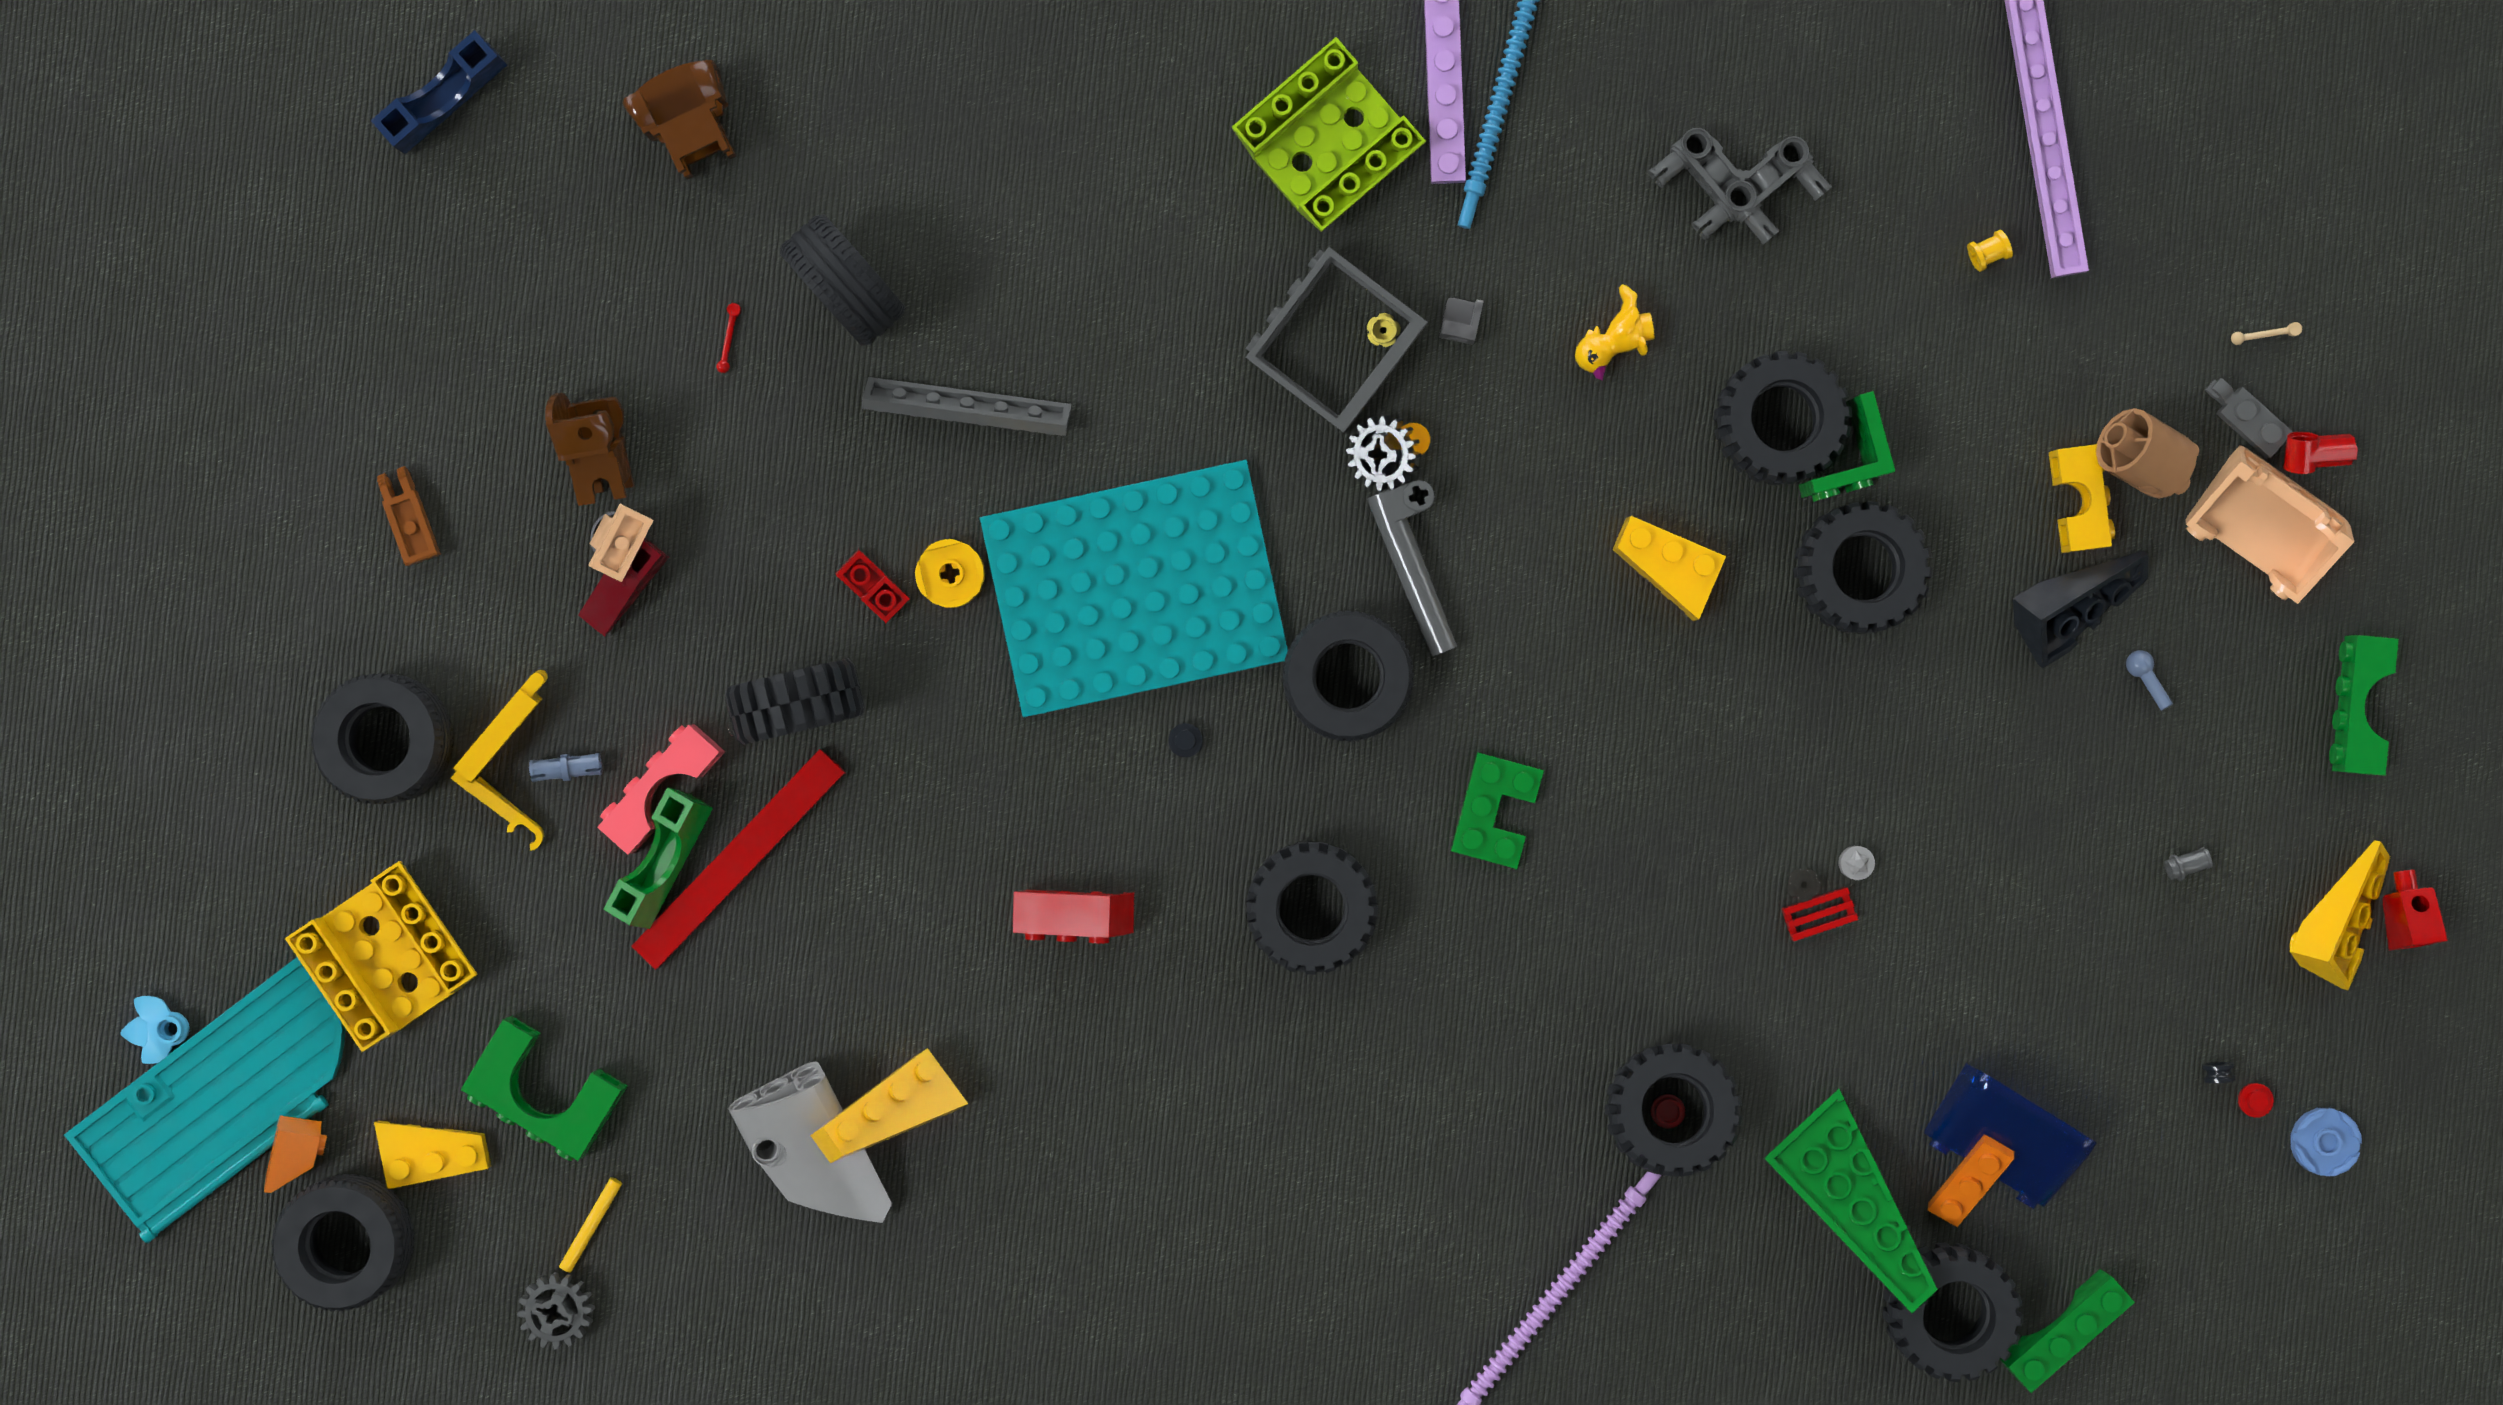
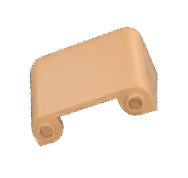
M2240 445L2228 458L2185 519L2188 526L2186 529L2191 535L2200 541H2203L2205 538L2209 540L2217 538L2265 572L2272 583L2270 589L2283 600L2290 598L2297 604L2354 543L2351 526L2342 515L2258 455Z

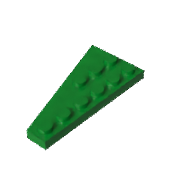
M1838 1089L1764 1159L1907 1310L1913 1314L1938 1289L1840 1089Z

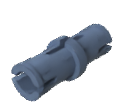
M600 753L571 757L569 754L560 755L561 758L530 760L529 762L532 782L549 779L571 781V777L602 775Z

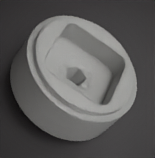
M1850 846L1840 854L1838 864L1840 871L1847 878L1863 880L1873 872L1875 859L1867 848Z

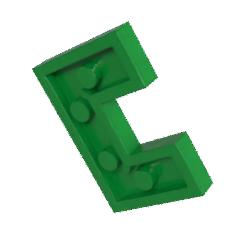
M1477 752L1450 851L1517 869L1526 836L1493 827L1502 795L1535 803L1544 770Z

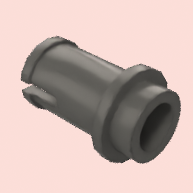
M2202 847L2199 850L2181 856L2170 855L2169 859L2165 860L2164 866L2171 880L2177 879L2181 881L2185 879V875L2212 868L2213 862L2209 851Z

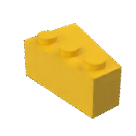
M1633 516L1625 519L1612 549L1640 575L1658 588L1666 598L1670 599L1684 611L1692 621L1700 619L1726 556Z

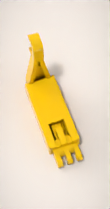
M538 670L529 677L454 766L453 769L456 772L451 777L458 785L510 822L507 827V833L514 832L519 824L531 830L535 834L536 840L530 843V851L538 848L543 842L544 831L542 827L519 810L482 777L475 778L542 700L536 693L548 679V674L544 670Z

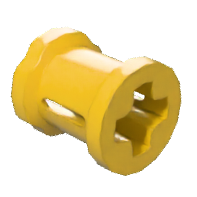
M2002 230L1995 231L1993 237L1982 242L1975 243L1973 241L1967 244L1970 260L1979 272L1985 270L1986 265L2001 258L2007 260L2013 257L2010 241Z

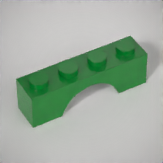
M2349 635L2345 636L2344 642L2341 643L2339 660L2342 662L2341 676L2337 678L2335 688L2336 694L2339 696L2338 710L2334 712L2332 719L2333 729L2336 730L2335 743L2332 744L2329 751L2332 771L2386 776L2389 741L2378 736L2369 726L2365 715V700L2369 690L2378 680L2396 672L2399 639Z
M667 787L652 816L655 824V836L648 854L632 873L618 880L603 910L630 926L650 929L713 807L687 792Z
M2099 1269L2075 1290L2071 1304L2054 1322L2034 1334L2021 1337L2017 1345L2013 1344L2008 1349L2012 1354L2005 1362L2002 1358L1999 1360L2018 1382L2032 1393L2135 1302L2111 1275Z

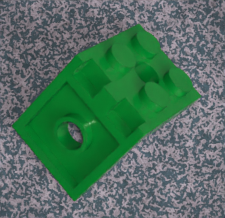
M1874 391L1860 394L1846 401L1847 407L1850 406L1852 408V417L1850 419L1863 466L1813 479L1798 485L1802 498L1812 496L1813 502L1839 495V488L1845 487L1846 493L1874 485L1872 480L1874 478L1895 472Z

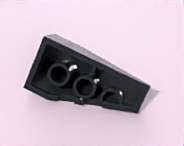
M2140 551L2042 581L2013 598L2014 624L2040 667L2044 668L2069 653L2078 644L2075 638L2087 627L2094 630L2101 623L2099 618L2104 611L2111 605L2119 606L2148 579V553Z

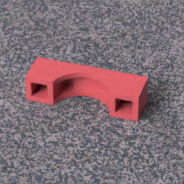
M681 725L668 739L672 744L664 753L658 751L647 762L646 767L649 770L642 778L639 779L636 776L627 784L623 790L626 794L625 797L618 804L615 802L611 803L600 815L603 821L597 828L627 855L636 853L655 831L651 808L653 795L658 786L665 779L675 774H686L695 778L703 777L725 753L718 744L696 725H688L686 728Z

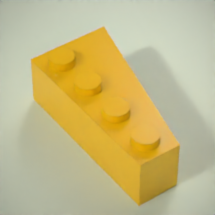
M927 1048L810 1136L828 1161L833 1163L915 1127L950 1114L968 1103Z

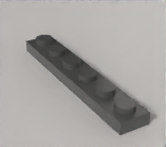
M868 377L862 397V409L1038 432L1048 435L1066 436L1071 415V404L874 377Z

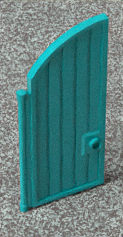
M296 957L65 1133L64 1136L134 1225L140 1229L139 1235L145 1243H149L158 1236V1233L273 1146L279 1115L309 1119L317 1112H321L329 1106L325 1097L322 1095L318 1096L315 1092L337 1075L345 1044L346 1028L298 957Z

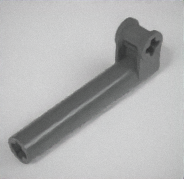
M1417 480L1367 498V501L1433 657L1457 647V644L1408 520V517L1430 508L1434 502V491L1430 484ZM1419 487L1421 491L1427 490L1429 492V495L1424 498V505L1419 506L1417 501H1410L1409 497L1414 494L1413 488Z

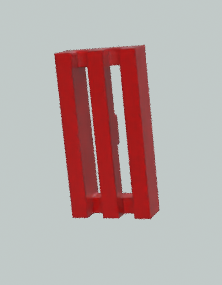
M1848 887L1781 908L1791 940L1797 941L1859 920L1857 913L1854 911V904L1850 899ZM1842 897L1843 903L1792 919V913ZM1843 910L1847 912V915L1796 931V926Z

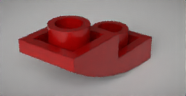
M860 549L835 573L885 623L910 599Z

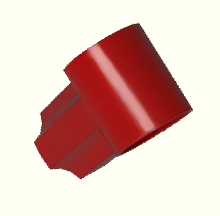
M2291 432L2287 435L2283 468L2291 473L2309 474L2315 472L2316 467L2352 465V462L2357 459L2358 453L2355 437L2351 434L2318 436L2310 432Z

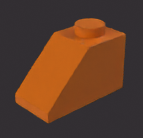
M279 1115L265 1177L264 1192L272 1193L312 1169L316 1155L323 1156L327 1135L321 1134L322 1121Z

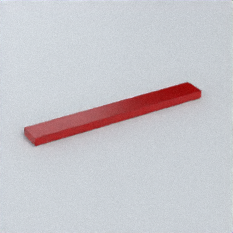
M819 749L631 947L657 970L846 772L827 753Z

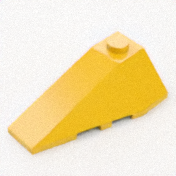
M2374 840L2302 921L2298 932H2295L2290 940V953L2299 966L2345 990H2349L2362 960L2364 949L2358 948L2363 929L2371 928L2373 921L2370 918L2371 899L2376 900L2380 896L2390 860L2388 852L2380 841Z

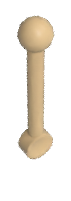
M2294 322L2284 328L2247 334L2235 332L2231 336V342L2235 345H2241L2244 341L2284 334L2297 336L2302 332V326L2300 323Z

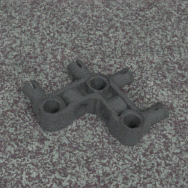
M1692 128L1671 145V153L1648 170L1652 179L1662 171L1665 172L1655 181L1661 188L1681 170H1688L1714 201V206L1692 223L1696 232L1705 224H1709L1699 234L1704 240H1707L1710 235L1727 221H1739L1740 223L1744 221L1761 241V244L1764 245L1780 231L1760 209L1762 206L1761 202L1791 177L1792 179L1797 178L1814 201L1832 187L1812 164L1815 162L1813 160L1814 157L1809 153L1806 141L1797 136L1788 137L1774 145L1762 156V161L1750 171H1742L1741 169L1737 170L1722 153L1723 147L1705 129ZM1687 140H1698L1702 145V152L1699 154L1691 153L1686 145ZM1790 147L1795 149L1798 153V161L1789 162L1783 155L1784 148ZM1739 191L1743 193L1746 197L1745 206H1736L1731 201V192Z

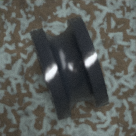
M2210 1062L2202 1064V1069L2207 1072V1076L2203 1078L2204 1082L2216 1084L2236 1081L2235 1075L2231 1073L2234 1063Z

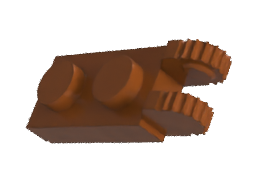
M403 466L397 469V476L404 494L395 496L391 480L385 473L377 476V482L384 499L382 504L405 566H412L439 556L441 553L419 493L415 490L410 472L407 467Z

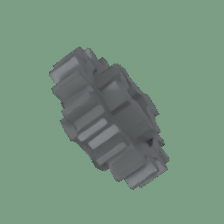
M554 1272L550 1275L549 1281L543 1275L537 1279V1285L531 1283L526 1288L529 1295H523L519 1299V1303L526 1306L517 1312L518 1317L526 1318V1322L520 1328L521 1330L530 1328L532 1333L528 1339L532 1341L538 1336L541 1338L540 1347L542 1348L551 1341L554 1350L559 1349L562 1346L563 1340L568 1347L575 1343V1336L582 1338L587 1333L582 1326H589L593 1322V1319L586 1315L595 1309V1305L586 1304V1300L592 1294L591 1292L582 1294L580 1289L584 1282L579 1281L573 1285L571 1283V1274L566 1275L563 1280H560L558 1272ZM556 1289L551 1297L539 1296L546 1290ZM571 1297L574 1299L576 1306H574ZM554 1304L558 1306L557 1312L561 1314L558 1317L554 1316L555 1310L551 1308ZM560 1325H573L567 1331L556 1332Z

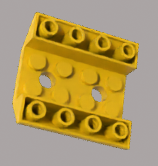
M398 861L371 879L372 883L323 917L311 920L285 938L361 1052L368 1050L403 1029L459 991L478 975L401 861ZM368 916L375 917L379 922V931L375 935H370L364 930L363 923ZM407 972L417 977L418 986L414 991H408L402 986V977Z

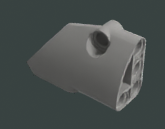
M818 1062L804 1064L740 1097L729 1106V1112L753 1159L761 1165L788 1201L830 1214L883 1223L892 1202L865 1149L830 1163L810 1136L843 1111ZM762 1141H772L769 1148L765 1150L757 1149V1146Z

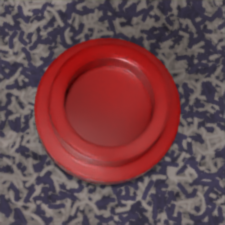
M2250 1083L2244 1086L2238 1095L2239 1107L2248 1116L2255 1118L2263 1117L2273 1107L2274 1098L2272 1092L2268 1087L2260 1083Z
M1673 1094L1660 1095L1651 1105L1652 1119L1660 1127L1674 1128L1683 1121L1685 1106Z

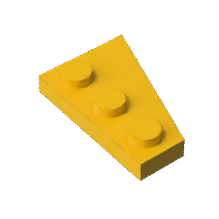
M379 1120L374 1122L387 1189L485 1170L491 1167L485 1133L445 1128L435 1129L412 1124L402 1125Z

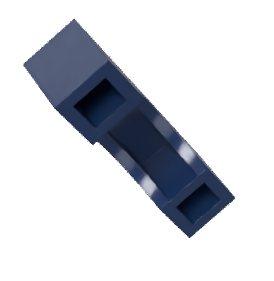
M474 30L448 53L446 64L428 84L408 96L396 98L376 115L371 122L394 148L406 154L507 66V63L486 39Z

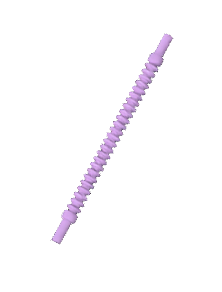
M1647 1171L1635 1187L1630 1186L1624 1193L1626 1198L1624 1200L1619 1199L1620 1206L1618 1208L1614 1206L1612 1208L1614 1213L1606 1215L1608 1219L1606 1223L1600 1222L1602 1228L1594 1230L1595 1237H1588L1589 1244H1583V1251L1575 1253L1577 1256L1576 1260H1569L1571 1266L1563 1268L1565 1272L1563 1275H1557V1283L1551 1282L1552 1289L1550 1291L1545 1290L1546 1296L1544 1298L1539 1297L1540 1304L1532 1306L1534 1309L1532 1313H1526L1528 1317L1526 1321L1520 1320L1521 1327H1515V1334L1513 1336L1508 1335L1509 1342L1507 1344L1503 1342L1501 1344L1503 1349L1495 1351L1496 1358H1489L1490 1365H1484L1483 1369L1485 1371L1477 1373V1381L1471 1380V1388L1466 1387L1461 1392V1400L1457 1405L1481 1404L1482 1399L1480 1397L1488 1395L1487 1388H1494L1493 1381H1499V1374L1501 1372L1506 1373L1505 1366L1507 1364L1511 1366L1513 1364L1511 1359L1519 1357L1518 1350H1525L1524 1343L1531 1342L1529 1337L1532 1334L1537 1335V1327L1543 1328L1542 1321L1550 1319L1548 1316L1549 1312H1556L1555 1305H1561L1562 1301L1560 1299L1568 1297V1289L1574 1290L1573 1283L1581 1281L1579 1278L1581 1274H1587L1586 1267H1593L1591 1261L1599 1259L1598 1252H1605L1604 1245L1606 1243L1610 1245V1238L1618 1236L1616 1233L1618 1228L1624 1229L1622 1223L1630 1221L1628 1216L1631 1213L1636 1214L1635 1208L1637 1206L1642 1207L1647 1200L1645 1195L1662 1175Z

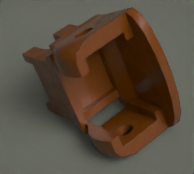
M713 60L685 63L666 70L647 81L635 93L624 98L623 106L641 128L643 134L651 141L659 140L662 144L665 143L680 174L683 173L687 180L693 177L689 165L722 150L730 159L736 157L718 119L724 115L723 109L728 107L729 104L726 100L720 69Z
M565 393L551 395L545 408L546 426L558 461H566V465L569 466L578 506L596 503L595 494L604 492L602 478L608 481L614 500L626 498L625 488L634 487V482L626 453L625 437L621 433V428L624 424V410L616 397H607L570 404L569 398ZM595 410H602L597 412V414H594Z

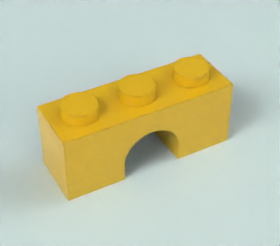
M2097 444L2057 449L2049 452L2053 486L2071 485L2080 492L2082 497L2081 509L2075 516L2057 520L2062 553L2112 546L2111 540L2115 537L2114 523L2108 518L2107 510L2111 500L2108 486L2104 485L2103 472L2105 470L2099 465L2097 460Z

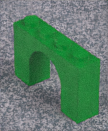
M513 1016L503 1019L462 1086L461 1091L468 1094L467 1099L471 1103L482 1108L488 1106L498 1112L496 1116L501 1121L509 1125H515L516 1123L526 1129V1135L532 1140L539 1143L546 1141L556 1147L555 1152L562 1158L573 1161V1159L579 1161L587 1155L628 1086L603 1070L597 1069L590 1074L576 1099L565 1112L548 1114L534 1109L523 1098L519 1088L518 1077L524 1060L541 1033Z

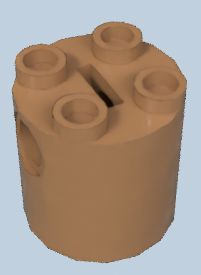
M2135 408L2122 411L2109 421L2101 432L2096 449L2098 463L2105 471L2144 494L2158 499L2171 496L2174 493L2182 494L2189 488L2190 477L2195 469L2196 459L2199 454L2198 445L2188 437L2144 410Z

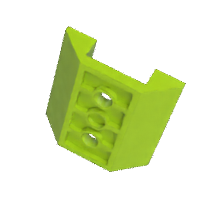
M1337 37L1232 126L1233 131L1258 166L1296 210L1321 232L1426 143V140L1404 115L1400 118L1358 70V61ZM1349 110H1358L1362 113L1364 121L1358 127H1350L1344 121L1345 113ZM1298 154L1309 156L1312 160L1311 168L1304 172L1297 171L1292 164L1294 157Z

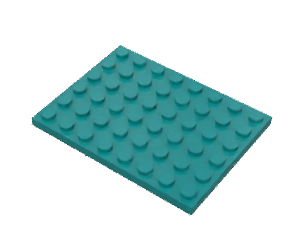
M1247 460L980 517L1023 717L1285 661L1288 649Z

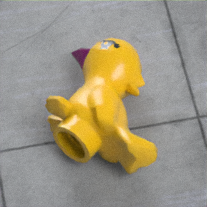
M1624 284L1619 287V293L1623 301L1621 311L1611 321L1607 332L1600 334L1598 326L1595 327L1594 331L1589 329L1585 337L1577 345L1575 351V359L1579 367L1593 373L1597 379L1602 381L1606 367L1612 357L1618 353L1628 352L1636 348L1641 356H1645L1648 352L1646 341L1654 340V328L1650 312L1639 314L1637 309L1638 295L1628 285Z

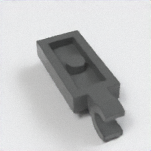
M2220 378L2218 381L2213 380L2205 389L2212 398L2222 405L2216 414L2266 459L2271 458L2287 440V435L2293 432L2244 387H2240L2234 392L2233 388L2224 379Z

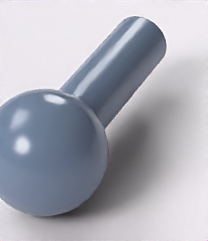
M2143 650L2132 652L2126 660L2128 672L2142 679L2161 711L2172 706L2171 699L2153 672V657Z

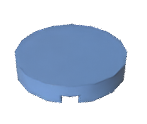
M2315 1108L2304 1113L2294 1124L2290 1135L2291 1150L2296 1161L2305 1170L2320 1176H2337L2348 1171L2357 1162L2360 1155L2359 1149L2360 1143L2362 1144V1135L2356 1122L2347 1114L2332 1108Z

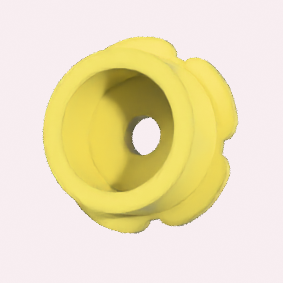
M1381 313L1378 317H1372L1367 324V330L1369 331L1368 339L1376 346L1380 344L1383 347H1389L1395 343L1396 336H1399L1400 325L1397 321L1393 320L1392 315ZM1382 327H1385L1387 329L1386 333L1384 334L1380 332V329Z

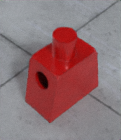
M2415 870L2394 872L2397 892L2384 895L2382 899L2389 951L2423 947L2448 941L2433 887L2418 889Z

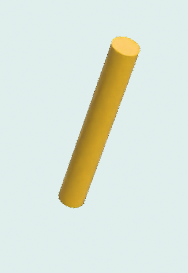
M610 1177L561 1261L559 1267L569 1273L572 1272L622 1186V1182L618 1179Z

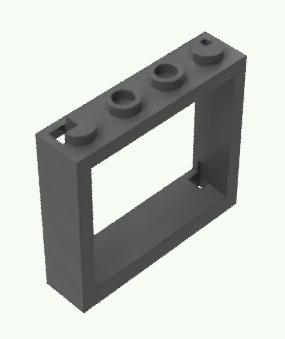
M1328 247L1325 252L1319 250L1310 260L1308 267L1311 268V271L1303 280L1298 277L1289 288L1287 294L1291 297L1282 308L1280 305H1277L1268 316L1266 321L1270 325L1263 335L1257 332L1253 336L1251 342L1245 348L1249 351L1245 358L1343 433H1346L1427 326L1428 322ZM1332 264L1410 322L1340 415L1336 414L1262 357Z

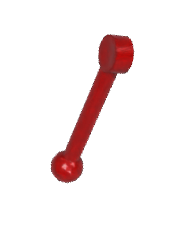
M731 303L727 307V312L730 316L722 357L716 365L717 371L720 373H726L730 368L727 361L736 317L741 314V308L736 303Z

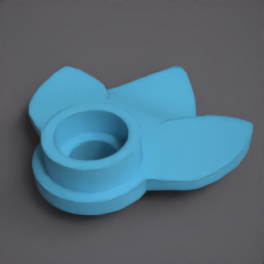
M154 996L137 997L134 999V1005L139 1017L129 1022L121 1030L120 1034L130 1043L143 1047L141 1053L143 1064L159 1063L170 1054L173 1046L182 1043L187 1038L189 1023L182 1014L171 1012L164 1000ZM171 1022L177 1026L175 1035L171 1034L168 1030Z

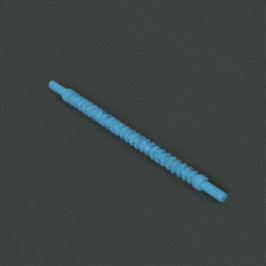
M1522 0L1517 3V7L1520 10L1514 12L1517 20L1511 22L1514 30L1509 31V35L1512 37L1506 40L1509 48L1503 50L1506 58L1501 59V63L1504 65L1498 69L1501 76L1495 78L1498 86L1493 87L1495 95L1490 97L1493 104L1487 106L1490 114L1484 116L1487 120V123L1482 125L1485 132L1479 134L1482 142L1476 144L1479 152L1474 153L1477 159L1471 162L1474 170L1468 172L1471 179L1465 182L1464 191L1466 196L1457 224L1459 227L1471 228L1479 197L1484 196L1486 190L1484 180L1489 179L1486 172L1492 169L1489 162L1494 161V157L1491 154L1497 151L1494 144L1500 141L1497 134L1502 133V129L1499 126L1505 123L1502 116L1508 113L1505 106L1510 104L1508 96L1513 95V91L1510 88L1516 85L1513 78L1519 75L1516 68H1520L1521 63L1518 60L1524 57L1521 50L1527 47L1524 40L1529 39V35L1526 32L1532 29L1529 22L1535 19L1532 12L1537 11L1535 3L1540 0Z

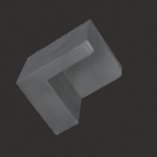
M1448 298L1439 338L1473 345L1476 339L1483 300L1477 299L1475 302Z

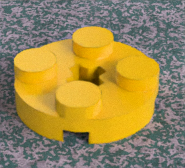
M945 539L931 544L924 551L917 563L915 578L920 592L932 603L945 608H956L968 604L981 592L985 579V569L981 557L970 545L954 539ZM951 564L953 569H959L960 575L955 577V582L951 584L948 579L941 578V573L946 571L945 565Z

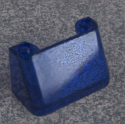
M1965 1064L1923 1132L1932 1138L1929 1145L1945 1155H1948L1949 1151L1952 1150L1965 1158L1984 1134L2015 1151L2014 1160L2000 1175L1998 1180L2018 1191L2019 1194L2016 1199L2032 1209H2035L2037 1204L2045 1207L2086 1160L2097 1142L1968 1064Z

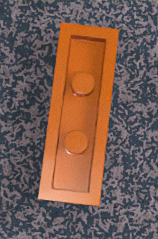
M1984 1134L1928 1202V1211L1958 1227L2014 1160L2015 1151Z

